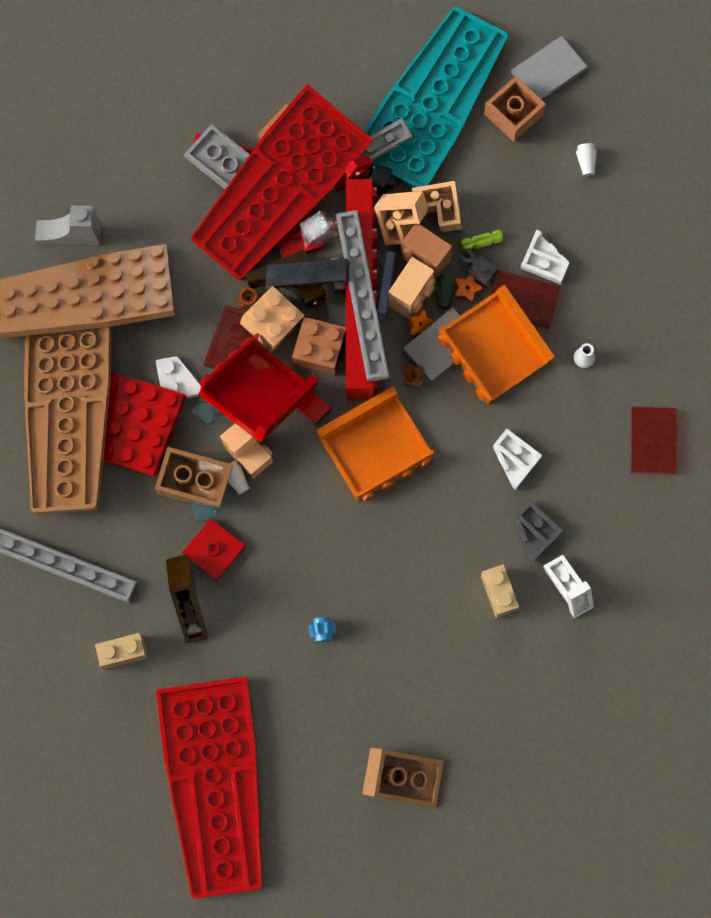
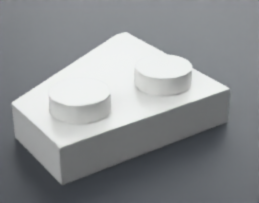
M536 230L520 269L561 284L569 262L563 255L557 252L552 243L549 244L539 230Z
M177 356L156 360L160 387L184 393L187 396L186 399L199 396L201 385Z
M508 429L504 431L493 445V449L515 490L542 458L539 452Z

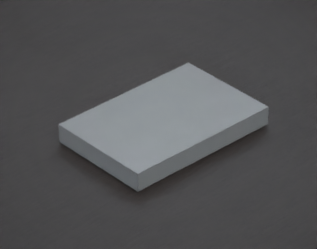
M561 36L513 68L511 74L514 77H518L543 100L586 71L587 65Z
M211 124L185 152L184 157L226 189L250 154Z
M453 307L403 348V351L417 367L420 365L424 367L425 372L423 374L430 382L454 364L450 357L451 351L447 346L443 347L437 337L439 336L437 332L441 327H445L460 317Z

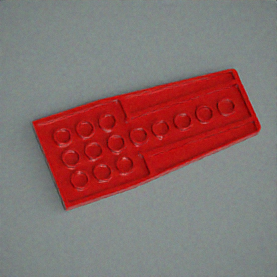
M306 84L263 135L191 236L192 242L234 278L242 280L335 187L346 173L345 169L352 160L358 159L373 142V139L309 84Z
M247 676L156 690L164 763L191 896L198 899L260 889L263 882L257 752Z

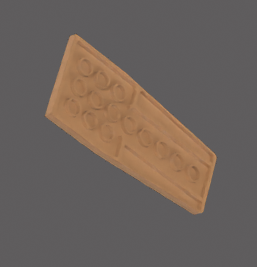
M167 244L104 254L0 279V338L112 327L175 316Z
M112 327L25 336L24 399L31 511L37 515L93 511L99 508L111 388Z

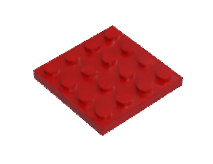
M111 372L103 462L156 478L187 396L184 393Z

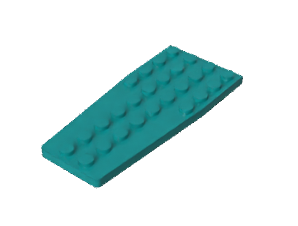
M453 7L383 99L364 129V132L370 137L403 118L413 135V138L372 161L373 164L391 168L392 176L411 188L430 185L457 142L507 42V32L458 7Z

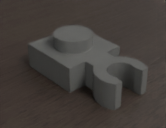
M468 249L465 251L464 256L461 255L458 260L459 265L468 267V273L484 285L498 271V267L482 256L477 259L474 253Z

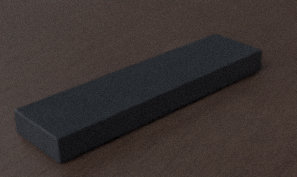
M344 258L267 265L266 287L280 288L349 282L350 260Z

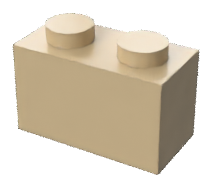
M504 564L482 571L481 578L495 617L499 618L517 612L519 605Z
M141 633L95 644L99 665L104 670L149 658L144 636Z

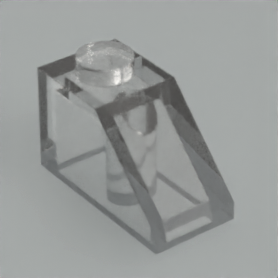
M319 211L299 224L302 229L301 235L307 243L320 245L340 238L336 215Z

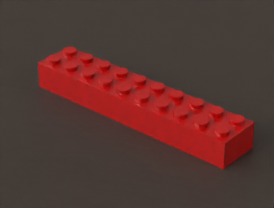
M346 179V212L358 211L372 289H377V215L374 208L377 204V187L372 186V179ZM346 282L347 401H368L374 397V394H378V380L367 382L349 283ZM373 290L376 310H378L377 290Z

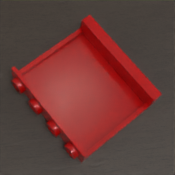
M256 333L251 339L249 337L245 339L240 349L233 350L224 363L220 362L212 374H206L202 378L198 395L262 443L314 393L319 379L314 375H311L307 380L302 378L257 344L259 334Z

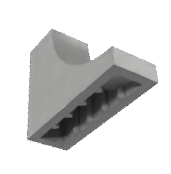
M71 205V212L65 217L53 220H37L35 241L37 244L100 245L102 225L93 206Z

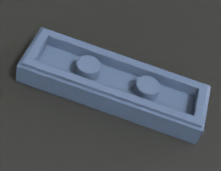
M387 251L377 311L379 320L387 318L388 292L392 287L396 254L391 251Z

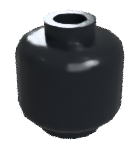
M373 164L367 170L368 173L364 179H372V186L377 187V194L383 195L388 192V189L393 190L396 177L392 176V169Z

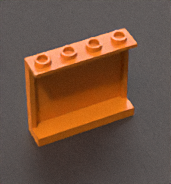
M505 285L445 327H441L437 332L439 334L437 336L442 346H447L451 351L450 357L456 365L460 364L464 370L463 376L467 382L474 384L477 389L475 392L482 402L485 400L487 404L555 358Z
M393 386L316 430L317 436L357 502L362 499L363 501L371 499L375 496L374 492L381 488L383 490L390 488L394 485L393 481L400 477L402 479L409 477L413 474L415 468L419 466L421 468L426 467L434 458V451L430 450L398 399V394Z

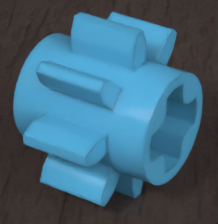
M330 617L313 619L314 625H309L310 637H315V642L317 643L332 641V635L337 634L335 622H330Z

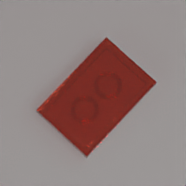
M497 270L490 296L497 289L505 285L533 325L549 329L560 286Z
M225 305L204 361L205 367L215 369L220 362L224 363L233 350L240 349L245 339L253 337L240 324L242 316L246 311Z
M631 408V473L671 475L677 473V408Z

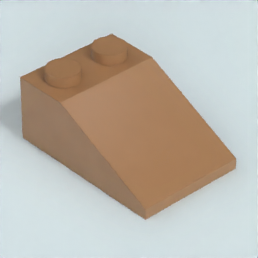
M167 447L155 491L158 495L220 508L233 465Z
M370 748L362 794L436 807L444 761Z

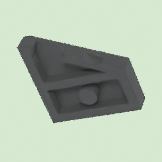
M531 500L514 516L529 560L532 563L563 532Z

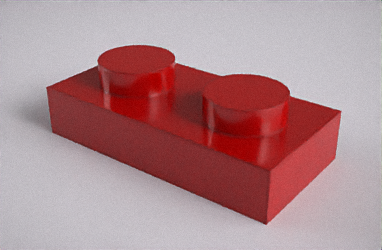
M369 156L351 161L345 169L346 173L334 187L337 192L346 190V179H361L368 173L367 170L373 164Z

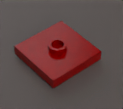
M311 211L277 244L282 258L302 249H305L308 254L324 248Z
M210 518L182 554H188L189 559L218 581L245 549V545Z

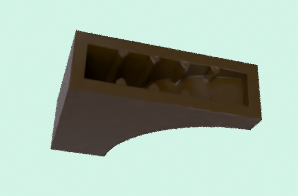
M302 249L268 265L309 262L310 260L305 249ZM267 265L245 275L249 288L266 286ZM322 284L281 287L298 296L307 309L310 307L317 308L327 300Z
M188 554L166 559L169 591L186 644L207 639L208 634Z

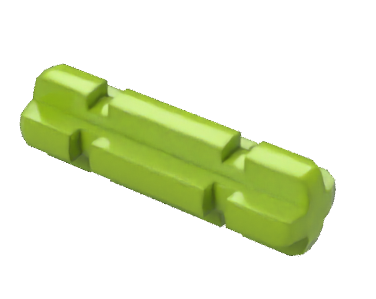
M501 230L492 231V234L488 232L472 236V239H462L461 247L463 251H466L467 249L472 250L473 247L477 249L492 245V242L494 244L503 241V235Z

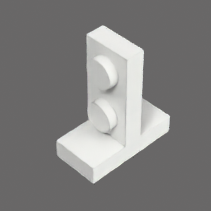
M563 555L544 565L545 572L568 603L569 611L574 619L594 608L590 586L586 581L582 582Z

